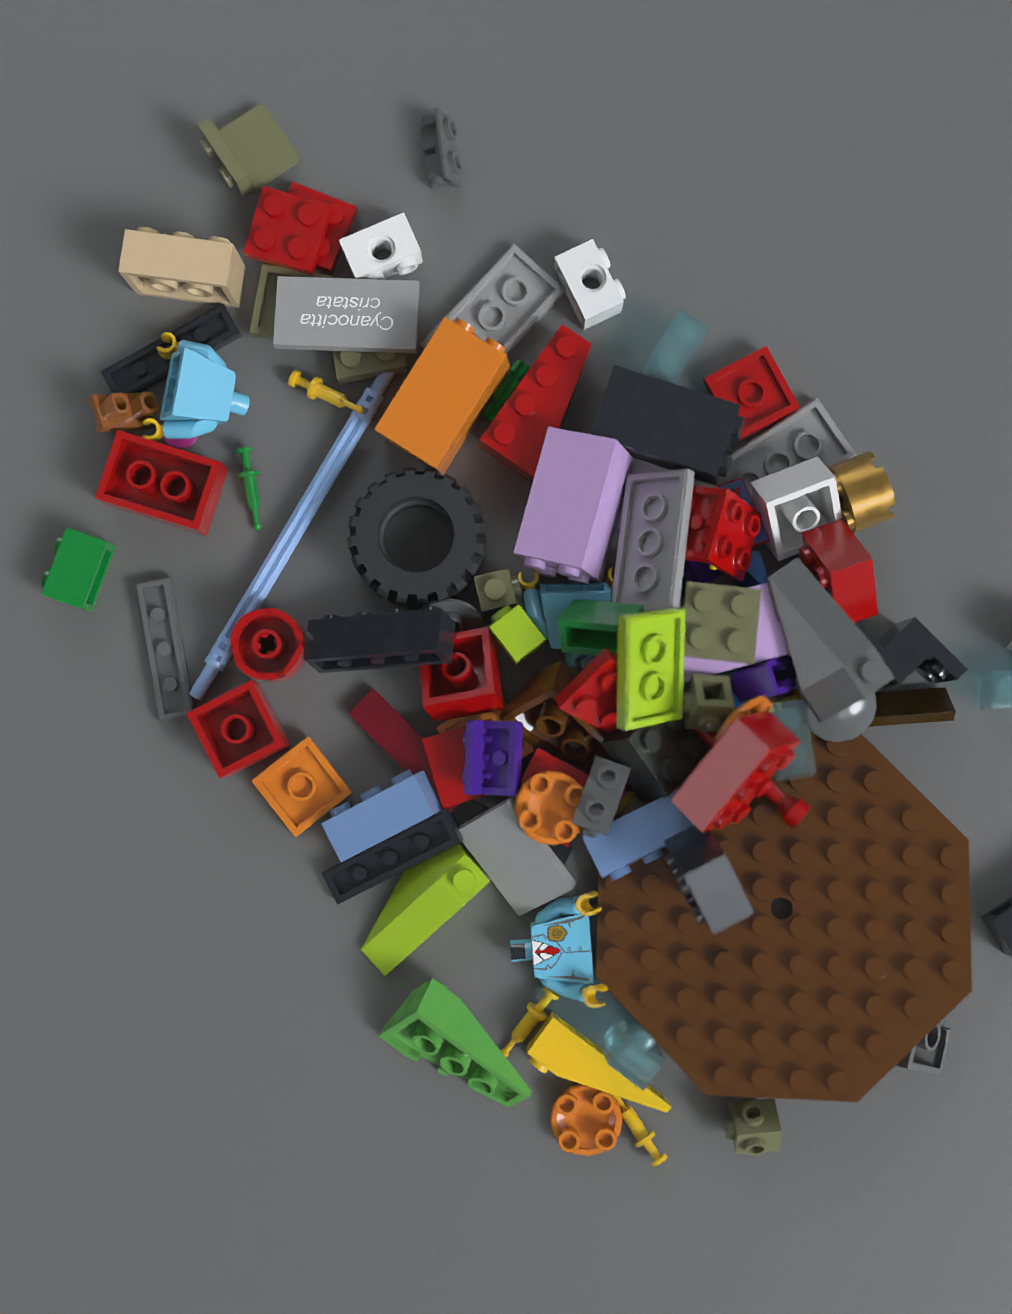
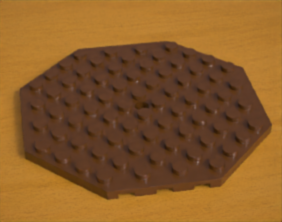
M786 726L801 742L793 750L796 756L792 762L783 770L777 769L770 779L789 797L792 795L797 799L801 797L812 808L792 829L781 819L783 815L778 812L780 808L763 794L760 797L755 796L748 804L751 810L739 823L730 822L721 830L717 827L710 830L724 851L755 914L716 934L712 933L707 922L699 924L664 858L670 854L667 847L662 849L665 854L663 857L646 865L643 859L629 865L632 872L614 881L611 880L610 875L602 878L598 871V908L602 907V910L597 912L596 977L607 986L608 990L705 1095L859 1102L972 992L969 839L862 734L851 740L833 742L817 736L812 730L810 731V727ZM706 743L704 744L709 751L696 764V766L690 771V773L684 778V780L678 785V787L675 790L683 786V784L687 781V779L691 776V774L695 771V769L711 751L712 748L708 746ZM635 795L633 797L634 800L615 816L613 821L659 798L640 800ZM776 898H785L791 904L792 911L785 919H777L771 913V903Z

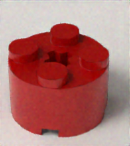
M275 608L258 609L245 614L235 624L230 637V646L236 665L246 675L266 682H282L294 676L305 663L303 659L306 632L301 624L287 613ZM275 638L274 644L277 646L275 651L266 652L267 648L263 645L266 639L272 641Z

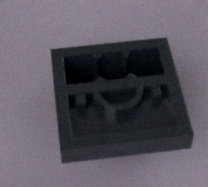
M916 617L895 623L878 641L858 622L854 623L872 643L895 677L881 688L900 685L915 669L928 682L934 681L935 683L958 680L968 670Z

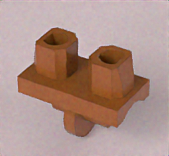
M152 392L96 394L87 398L88 405L95 414L97 433L107 432L109 434H116L117 430H151L156 426H145L142 424L145 419H154L153 415L159 411Z

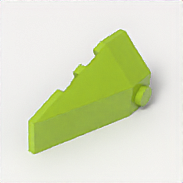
M460 843L405 870L362 946L361 951L386 976L490 882L489 876Z

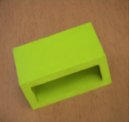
M507 605L492 616L491 622L493 625L490 626V631L515 666L519 665L545 644L546 639L520 605L514 609Z

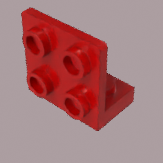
M693 485L685 560L709 563L732 579L743 581L746 570L751 564V551L755 537L761 528V513L727 488Z

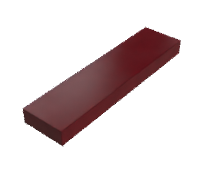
M373 688L348 714L404 771L410 769L412 775H415L424 770L440 801L423 744V737ZM460 804L447 808L452 813Z

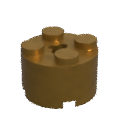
M870 451L827 467L836 479L842 519L853 533L893 519L896 514L889 512V507L896 505L889 478L883 466L879 468L874 467L871 460L877 457Z

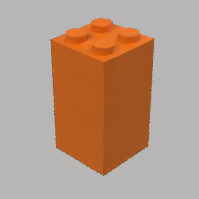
M446 317L443 318L374 429L384 439L428 467L435 469L441 475L445 474L482 415L483 410L491 401L494 393L511 369L507 358L508 355L504 352L505 347L489 337L485 341L481 340L473 333L475 329L460 318H456L454 322Z

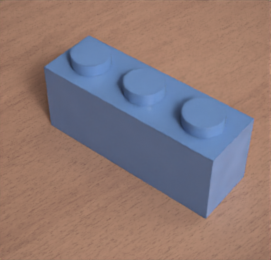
M409 769L390 779L393 784L392 787L382 791L378 785L360 795L363 802L351 807L348 801L329 811L332 818L321 824L340 862L443 810L424 770L412 775Z
M679 789L673 791L669 797L659 798L613 821L608 836L597 833L595 838L586 835L582 836L602 878L610 875L611 880L614 881L632 872L629 865L643 859L646 865L663 857L665 854L662 849L667 847L664 840L694 825L671 802V799Z

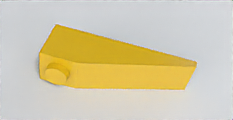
M553 1011L526 1046L527 1054L531 1056L528 1061L545 1074L550 1070L556 1076L666 1113L672 1107L667 1097Z

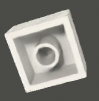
M818 456L750 482L756 510L761 513V521L770 539V542L766 543V545L778 561L798 554L799 549L803 548L801 532L842 519L835 476Z

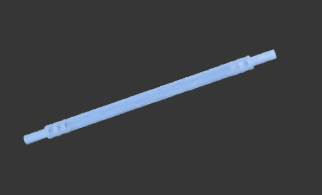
M394 373L378 375L372 386L364 390L362 397L357 402L358 406L364 407V412L362 414H357L354 410L351 412L339 436L222 633L218 636L216 643L212 646L210 653L205 658L204 662L207 664L189 692L194 698L201 701L219 670L223 672L227 662L232 657L230 637L235 624L242 616L251 611L258 610L359 439L372 421L371 419L376 414L378 407L382 404L384 400L382 395L395 375Z

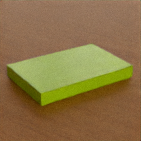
M673 607L618 616L617 728L630 730L682 719L685 609Z

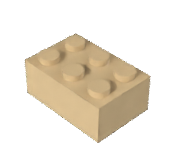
M138 227L137 231L125 229L118 272L138 295L214 305L223 303L225 306L240 308L246 267L234 244L225 238L211 236L208 240L196 239L193 235L185 232H174L173 235L159 234L157 230L152 228Z

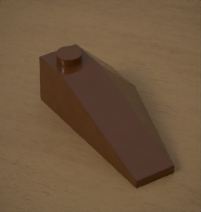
M560 660L535 674L501 713L500 719L502 721L523 722L522 739L533 746H536L539 742L555 751L554 757L564 762L568 758L585 767L584 771L589 775L596 756L614 762L601 744L609 733L558 708L555 697L577 677ZM626 781L624 788L626 790L632 789L629 783Z

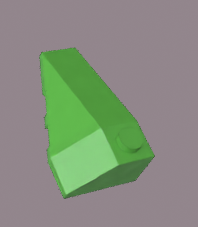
M434 978L429 979L410 993L378 1035L407 1058L418 1062L419 1058L422 1057L438 1065V1073L446 1077L449 1074L460 1076L468 1080L470 1089L508 1108L530 1097L532 1092L462 1000L449 991L447 986L436 981Z

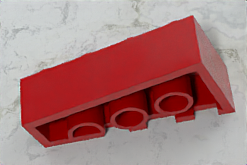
M562 324L480 438V448L531 484H533L548 427L561 429L587 363L591 343Z

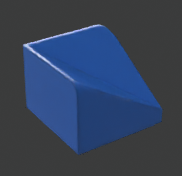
M758 550L751 552V564L746 570L744 580L737 581L732 579L735 587L749 588L767 583V574Z

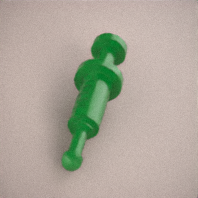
M253 447L235 449V453L241 456L243 472L236 475L237 478H242L246 507L252 512L253 529L259 531L261 524L259 523L257 509L261 504L256 476H259L260 472L259 470L252 471L249 453L253 452Z

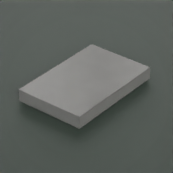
M511 796L461 824L458 829L464 839L462 841L517 915L521 916L572 890L576 881L548 844H540L529 838L520 828L515 814L516 801Z

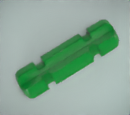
M521 360L514 362L509 372L510 375L505 376L492 397L493 402L488 403L482 412V417L487 422L492 423L531 368L527 363Z

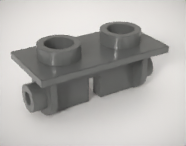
M434 108L435 116L423 117V123L420 125L423 150L425 152L435 150L436 152L424 157L426 178L431 183L432 188L444 187L447 180L460 187L459 173L462 172V162L456 152L455 139L458 137L457 127L452 118L448 117L439 108Z
M597 756L595 757L572 824L583 827L582 833L591 838H595L597 833L608 836L631 768Z

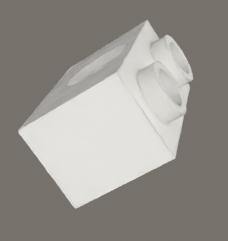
M404 212L339 240L354 279L386 280L387 277L399 273V275L408 274L414 271L418 264L423 262L421 250ZM380 249H387L392 252L384 260H378L374 257L375 253Z
M593 239L554 257L553 269L562 287L565 289V293L583 330L621 313L624 303L623 299L626 298L622 284L618 279L613 280L608 271L610 261L603 248L598 249ZM586 278H595L599 281L600 286L596 289H588L583 285L582 281Z

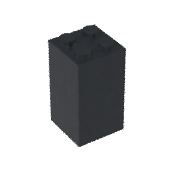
M614 365L590 434L617 439L633 458L668 470L690 469L695 472L694 478L717 485L719 477H727L733 459V452L729 451L731 442L739 443L745 425V417L740 416V404Z

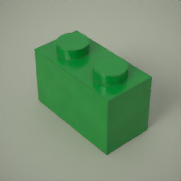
M66 527L64 535L61 534L56 540L54 546V554L56 556L52 567L48 568L43 575L41 582L43 591L41 595L92 612L116 546Z
M574 599L558 618L562 652L598 656L604 649H607L618 655V616L644 612V605Z

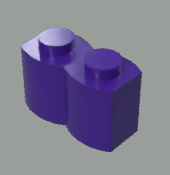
M787 654L735 670L731 675L732 690L738 701L744 704L758 696L765 695L769 698L797 689L795 681L797 675L792 657H788Z

